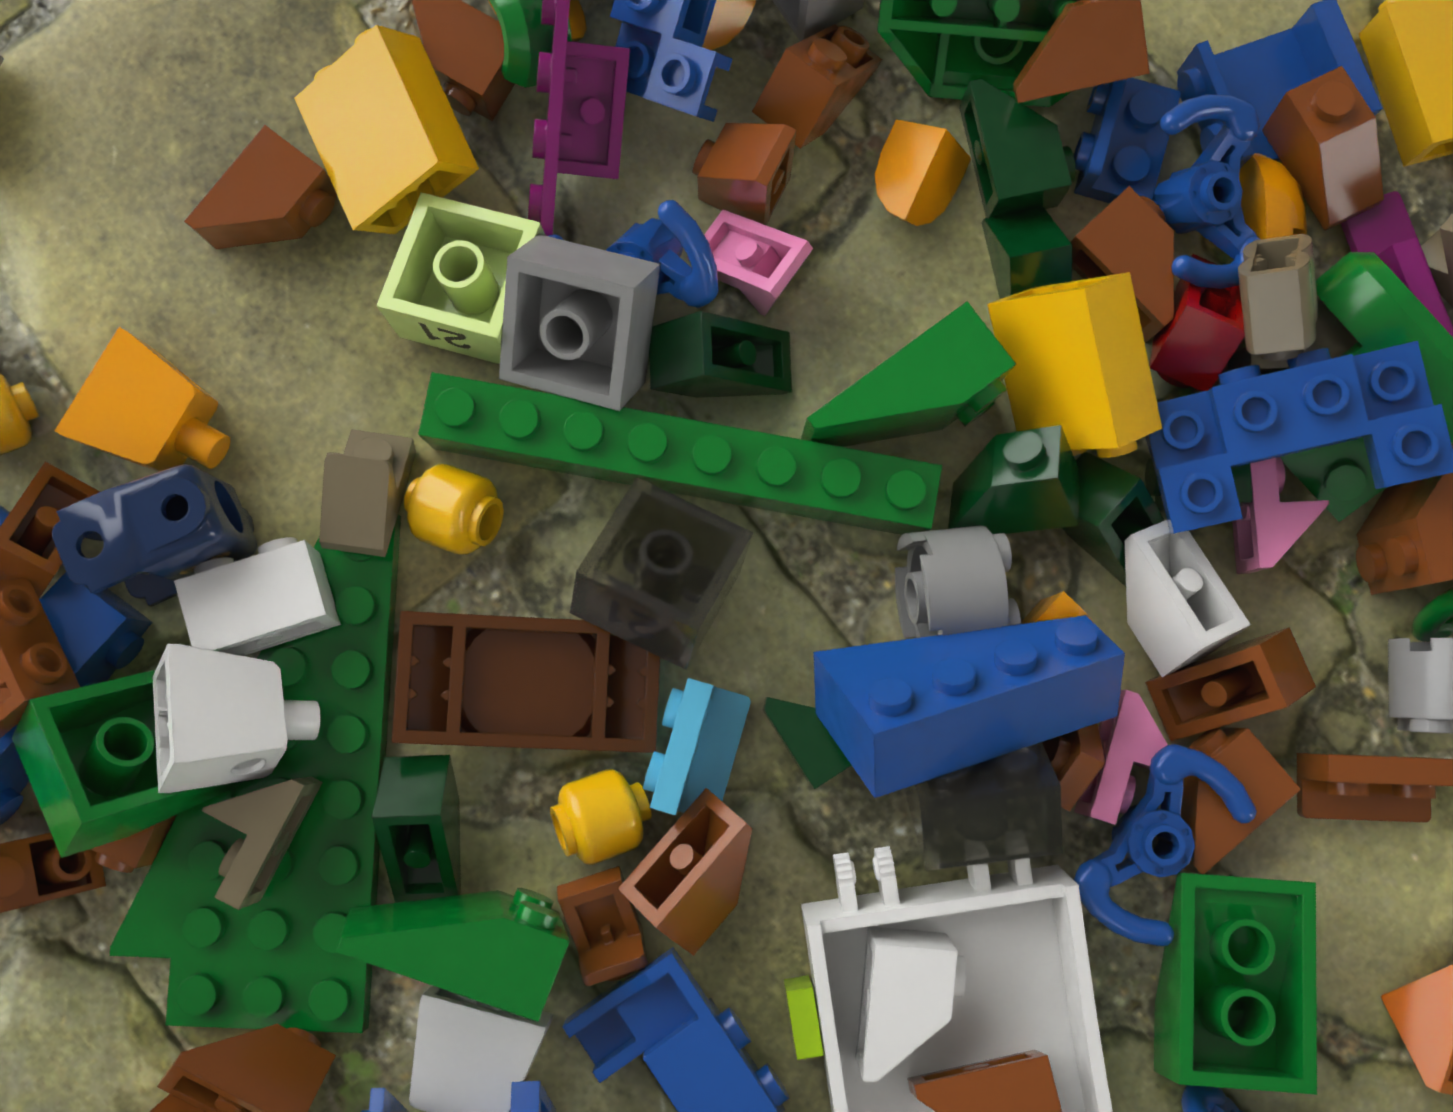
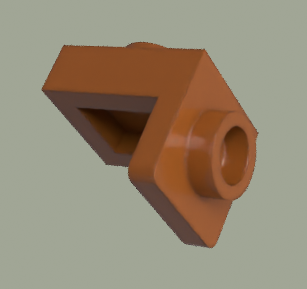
M620 866L557 886L558 902L579 953L580 975L585 986H591L603 981L620 980L633 971L646 967L648 964L643 928L636 909L618 890L619 886L625 881Z

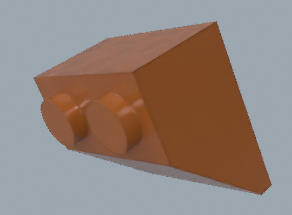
M1453 473L1385 488L1356 534L1359 544L1356 551L1357 568L1361 577L1368 582L1371 595L1453 580Z

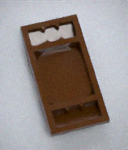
M400 611L392 743L653 753L656 751L662 624H658L656 627L635 626V630L642 634L648 632L654 635L653 638L646 639L633 633L628 628V622L612 623L610 621Z

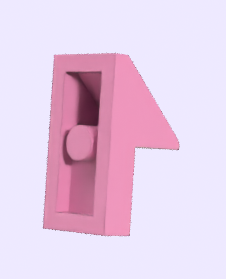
M726 210L720 212L704 234L710 244L717 265L718 280L740 289L755 309L764 316H766L813 250V247L805 239Z
M1280 457L1250 463L1252 502L1240 507L1243 519L1232 521L1237 574H1250L1272 568L1329 505V500L1280 502L1279 494L1282 492L1285 484V468Z
M1121 690L1118 716L1099 723L1098 728L1105 764L1077 801L1074 813L1116 825L1119 813L1125 814L1128 811L1134 797L1136 779L1130 775L1132 765L1150 770L1152 757L1168 745L1141 696L1129 690Z

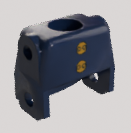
M188 464L175 466L106 489L58 510L57 514L60 521L55 524L52 530L53 541L67 575L72 582L88 586L90 593L96 594L124 581L130 595L135 598L145 599L148 606H155L177 596L174 581L194 575V568L198 564L224 557L233 558L235 562L252 556L258 548L254 535L253 519L248 511L242 507L232 485ZM83 539L103 541V550L94 558L85 557L81 550Z

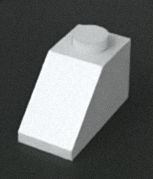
M1165 520L1131 534L1124 541L1127 623L1161 677L1208 656L1251 625L1189 531L1170 534L1168 522Z
M868 927L856 1046V1060L863 1081L878 1082L951 1021L953 998H962L964 995L966 962L964 956L958 955L957 949L946 933Z

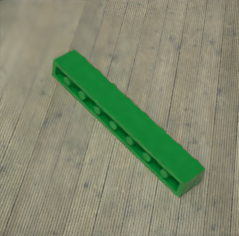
M431 372L418 435L436 450L900 535L911 532L930 531L932 529L942 465L626 407L617 411L560 395Z

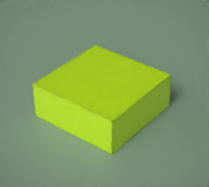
M809 975L783 979L797 1060L824 1056L813 986Z

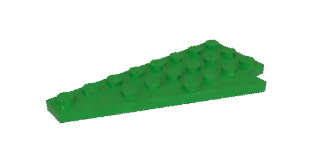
M399 514L385 557L321 548L318 538L314 548L321 554L341 625L261 650L257 659L273 661L281 669L284 700L318 702L320 707V728L317 738L315 740H288L285 753L270 775L250 780L177 814L110 946V956L171 958L165 1026L261 1029L279 1024L286 1029L293 1027L305 1031L363 1033L369 1028L373 965L339 954L336 950L350 908L374 906L377 904L380 845L372 814L387 748L401 516ZM312 776L323 782L261 901L238 910L215 898L225 878L218 873L221 862L234 842L239 838L245 840L247 834L204 813L202 808L291 779Z

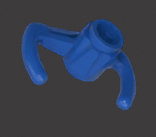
M1206 94L1185 100L1166 112L1160 119L1161 130L1165 134L1176 135L1193 123L1207 119H1218L1224 126L1190 168L1172 172L1168 180L1158 183L1152 201L1160 207L1164 213L1165 222L1175 230L1176 234L1197 231L1234 259L1230 264L1215 265L1204 263L1188 255H1181L1172 262V274L1197 287L1223 289L1239 286L1238 267L1244 262L1243 249L1249 243L1261 240L1245 224L1241 207L1243 190L1239 180L1241 156L1248 148L1251 140L1257 136L1260 124L1257 112L1251 103L1229 95Z
M666 200L660 204L658 208L659 219L651 218L644 224L635 223L606 249V251L659 263L660 271L656 295L670 293L675 298L684 301L688 306L696 308L709 304L717 297L719 292L717 265L710 244L697 222L674 200ZM549 235V237L564 240L560 235ZM683 248L688 255L692 267L680 258Z
M1177 744L1163 747L1152 757L1146 794L1137 805L1130 806L1128 811L1119 819L1117 825L1113 827V842L1109 849L1079 865L1074 877V881L1079 885L1081 902L1093 917L1116 934L1137 943L1156 946H1168L1173 941L1174 931L1172 926L1165 921L1142 918L1124 910L1111 900L1109 892L1110 887L1118 885L1142 872L1159 878L1177 875L1190 863L1195 844L1192 829L1180 816L1183 779L1187 776H1196L1208 784L1221 797L1234 820L1239 823L1251 822L1257 813L1256 807L1243 784L1223 764L1201 751ZM1157 836L1159 839L1158 844L1152 849V841Z

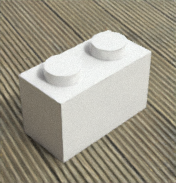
M293 537L280 538L259 546V554L235 562L233 558L229 557L208 560L194 568V575L175 580L174 583L191 646L245 656L341 625L321 554L305 540L297 542V539Z

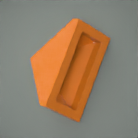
M1452 964L1380 996L1426 1087L1449 1095H1453Z

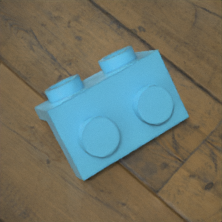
M691 678L687 679L684 691L672 688L662 721V726L673 729L665 754L653 752L643 785L644 790L654 792L650 808L676 815L678 812L684 813L705 788L709 789L716 797L723 801L751 704L749 697Z

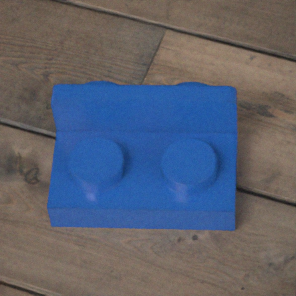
M1136 78L1093 86L1086 112L1095 114L1090 133L1082 132L1073 154L1076 170L1080 171L1074 193L1111 203L1130 186L1139 196H1145L1152 200L1170 136L1161 130L1160 119L1166 112L1178 105L1182 91Z

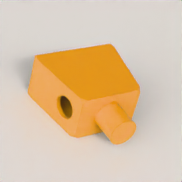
M118 327L55 429V432L85 446L158 472L183 465L187 457L208 469H213L224 459L231 442L228 435L208 425L217 410L218 401L154 348L121 327Z

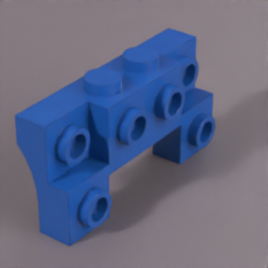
M614 0L610 17L622 22L615 47L630 49L626 92L714 122L717 109L706 106L705 101L716 67L729 71L733 60L730 57L702 47L716 0Z
M1418 341L1355 356L1349 354L1332 359L1329 348L1298 354V357L1288 359L1289 369L1265 375L1261 374L1259 365L1230 370L1219 374L1220 385L1212 387L1208 391L1158 402L1162 429L1145 436L1155 469L1170 534L1243 519L1231 468L1352 441L1362 437L1375 489L1453 473V449L1442 404H1433Z
M674 947L624 982L620 980L567 1017L562 1026L569 1038L576 1035L595 1064L592 1073L599 1083L644 1052L643 1060L678 1112H785L782 1104L790 1099L785 1087L771 1066L767 1063L758 1069L744 1048L752 1041L735 1012L730 1007L720 1012L712 998H707Z

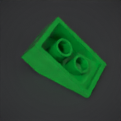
M966 301L807 417L801 439L846 447L943 430L957 419L966 427L995 405L994 401L1008 390L1002 381L1016 363L968 301Z
M155 670L29 699L12 736V740L61 858L132 836L250 781L173 793H158L153 675Z
M1179 872L1176 878L1168 923L1173 928L1174 938L1168 946H1164L1155 998L1154 1072L1179 1085L1317 1095L1316 883Z
M517 888L514 896L496 890L350 908L336 952L538 1022L570 940L559 912L551 909L554 903L553 900L535 891Z

